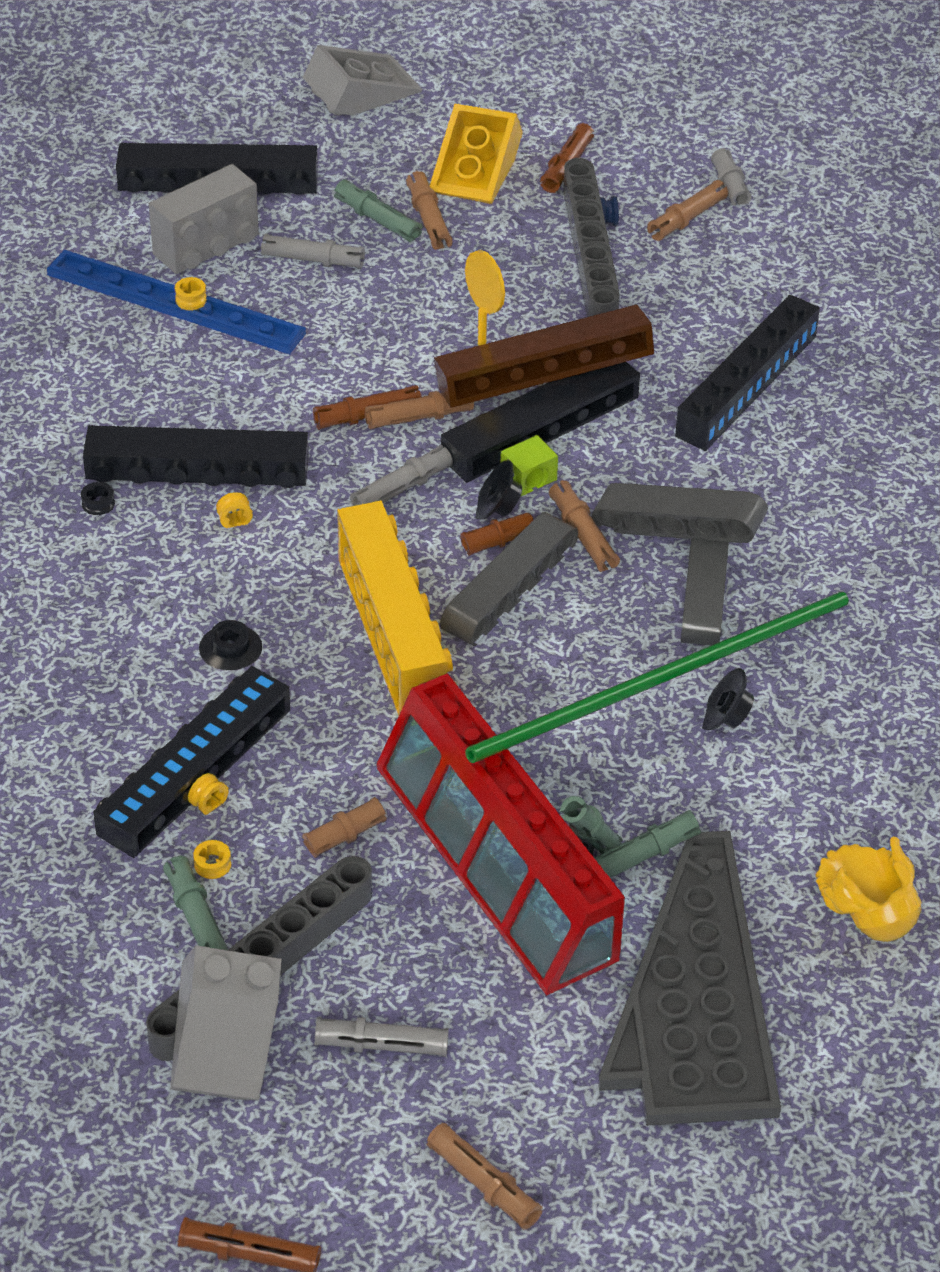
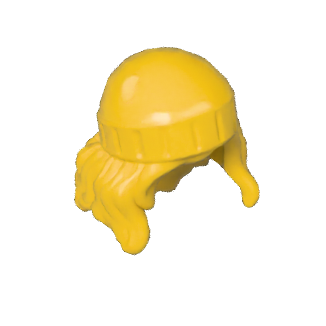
M895 836L890 838L892 851L887 850L885 847L875 850L871 847H862L859 844H844L837 851L828 850L827 858H821L820 866L815 874L817 878L816 883L825 905L838 914H849L856 927L873 940L890 942L908 934L918 922L922 902L913 885L915 876L914 865L904 854L899 838Z

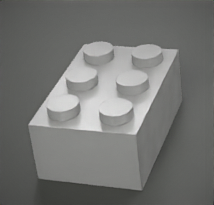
M231 164L149 202L153 255L175 274H178L187 269L196 268L201 262L211 257L221 256L228 249L238 244L252 241L255 236L259 235L256 183Z

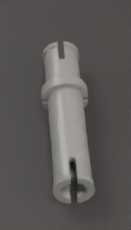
M264 234L262 240L266 241V244L261 243V254L264 256L270 255L320 262L325 267H331L334 264L361 269L364 262L360 261V259L365 260L364 247L339 245L334 240L328 239L324 243Z
M439 445L418 458L411 457L405 461L404 466L372 482L363 489L351 493V504L356 506L381 500L384 503L417 484L421 486L427 483L429 477L452 466V456L446 447L443 448V445Z
M317 1017L314 1045L351 1047L357 1053H363V1049H374L402 1053L442 1055V1057H446L449 1028L439 1029L366 1022L365 1017H357L356 1021Z

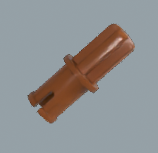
M523 513L499 522L497 519H493L489 525L468 532H462L460 534L462 546L469 556L498 545L500 548H503L506 542L513 541L533 521V517L530 513Z

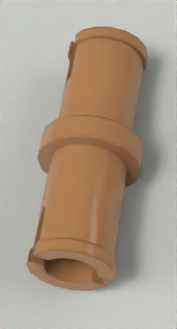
M373 797L370 801L347 813L340 811L333 815V820L310 832L304 833L302 835L304 845L316 858L345 841L350 844L356 841V835L379 823L385 822L387 820L385 810L379 800Z

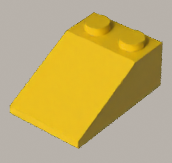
M454 103L430 182V188L439 194L492 204L515 161L523 131L517 113Z

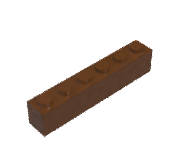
M636 304L434 357L438 388L450 408L653 355L655 352L652 323Z

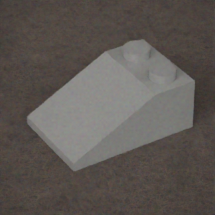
M317 45L303 75V79L310 85L312 92L324 101L327 109L332 114L337 116L343 114L356 115L420 93L423 90L390 54Z
M194 946L182 961L170 1090L239 1100H259L278 1005L281 959Z

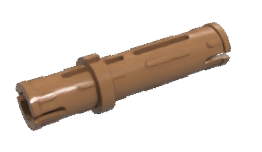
M421 171L412 172L416 182H413L410 175L406 179V184L412 194L411 203L414 209L419 211L433 249L445 248L442 239H445L447 246L451 247L453 239L437 205L438 196L436 192L430 188L425 173Z
M715 180L680 204H672L665 210L663 215L648 223V233L650 234L659 228L660 231L654 234L652 238L660 241L674 230L684 229L688 226L690 220L721 200H725L728 196L727 187L716 192V189L724 183L720 180Z
M432 391L429 392L428 396L382 405L366 406L365 420L370 430L434 417L435 420L443 419L444 415L471 411L474 408V402L450 408L442 393Z
M560 481L564 492L555 483L549 490V496L562 512V521L578 529V538L597 565L599 572L608 570L604 564L605 561L608 562L611 568L617 567L620 563V558L590 516L591 511L587 503L579 500L568 481Z
M441 1123L432 1130L427 1138V1146L484 1194V1200L490 1206L495 1207L497 1205L519 1224L523 1230L529 1229L538 1221L542 1214L541 1209H543V1206L523 1192L516 1185V1179L510 1173H502L469 1143L456 1134L448 1124Z

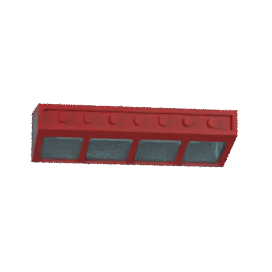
M446 673L411 689L377 761V770L547 996L620 961L625 896L508 749L475 763H471L467 759L465 754L467 747L496 736V734L449 674Z

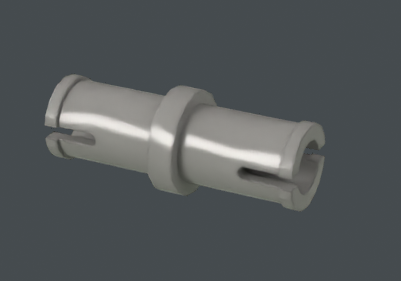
M725 148L716 150L711 156V162L719 174L718 180L724 183L721 188L727 187L733 206L737 203L739 205L749 203L752 195L744 183L742 169L736 166L730 150L727 149L726 151Z

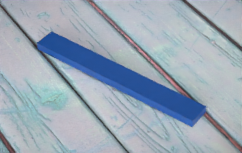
M65 249L47 268L48 276L289 355L306 335V327L207 296L206 304L197 310L181 309L175 301V285Z

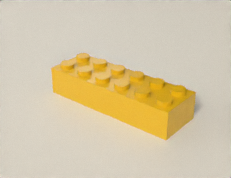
M381 500L337 509L338 557L399 716L413 687L453 671V663L449 649H442L440 644L441 632L438 622L430 620V606L427 595L419 593L417 571L414 566H408L406 544L404 540L398 541L397 539L398 532L394 515H387ZM410 715L408 721L415 720L412 717V715Z

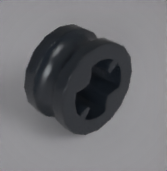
M93 482L83 487L81 500L82 508L85 512L91 515H103L114 508V490L109 484ZM97 496H102L99 501H93Z

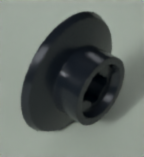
M510 460L501 462L484 482L478 495L476 519H486L494 512L501 516H506L516 506L521 496L522 485L513 480L515 470Z
M225 620L217 623L212 630L202 637L199 644V653L202 659L208 665L221 670L245 668L254 663L262 652V641L259 635L242 622L236 620ZM232 640V642H234V643L229 644V643L226 642V641Z
M737 668L729 672L710 694L702 726L704 730H715L723 723L730 728H736L748 716L753 706L754 696L745 690L747 676L743 669Z

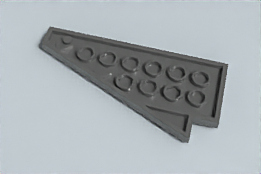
M730 831L701 832L700 835L686 840L599 1074V1091L641 1088L646 1126L780 1118V1098Z

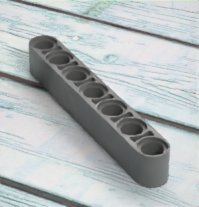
M573 158L564 165L563 194L586 315L590 317L619 309L620 292L594 166L587 159Z
M349 856L339 860L228 949V951L281 959V976L369 903L372 897L371 865L367 860L357 856ZM179 990L152 1010L146 1020L150 1053L162 1061H173Z

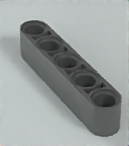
M611 483L595 507L592 519L597 526L601 527L604 525L613 528V532L619 534L748 543L752 541L768 511V505L759 495L746 491Z
M546 512L539 514L447 605L441 617V629L476 646L477 644L474 642L482 634L487 635L499 623L497 619L504 612L509 613L521 601L519 597L526 590L531 591L543 578L541 575L548 568L552 569L564 557L562 554L569 547L573 548L579 534L578 529Z
M691 539L680 643L711 646L720 642L729 542Z

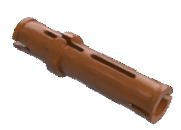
M586 123L578 124L561 148V151L552 156L548 163L547 171L540 178V182H543L540 185L545 191L555 193L559 190L564 181L565 163L570 159L580 158L587 145L595 136V134H592L594 130L590 125Z
M417 385L355 399L349 396L343 398L341 402L313 407V418L318 430L345 423L355 425L358 424L359 420L365 419L366 406L382 405L422 396L420 390L418 391Z
M184 1217L178 1236L179 1247L218 1254V1259L228 1261L229 1257L300 1272H316L321 1257V1246L319 1245L313 1246L275 1236L236 1229V1224L229 1222L221 1226L191 1220L188 1217ZM208 1237H214V1238L223 1239V1240H227V1241L242 1243V1244H244V1245L241 1246V1245H236V1244H232V1243L225 1242V1241H218V1240L208 1239ZM255 1247H260V1248L270 1249V1250H274V1251L289 1253V1254H292V1255H291V1256H288V1255L278 1254V1253H274V1252L264 1251V1250H260V1249H255Z

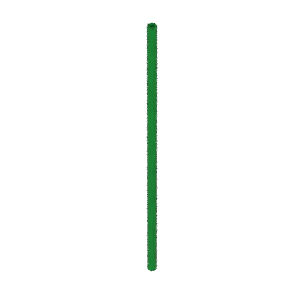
M838 592L469 746L465 750L466 757L471 763H475L840 609L848 605V596L845 592Z

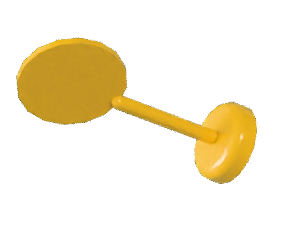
M483 250L470 253L465 265L466 284L474 303L479 308L478 346L486 344L487 314L499 312L505 300V285L501 270L495 259Z

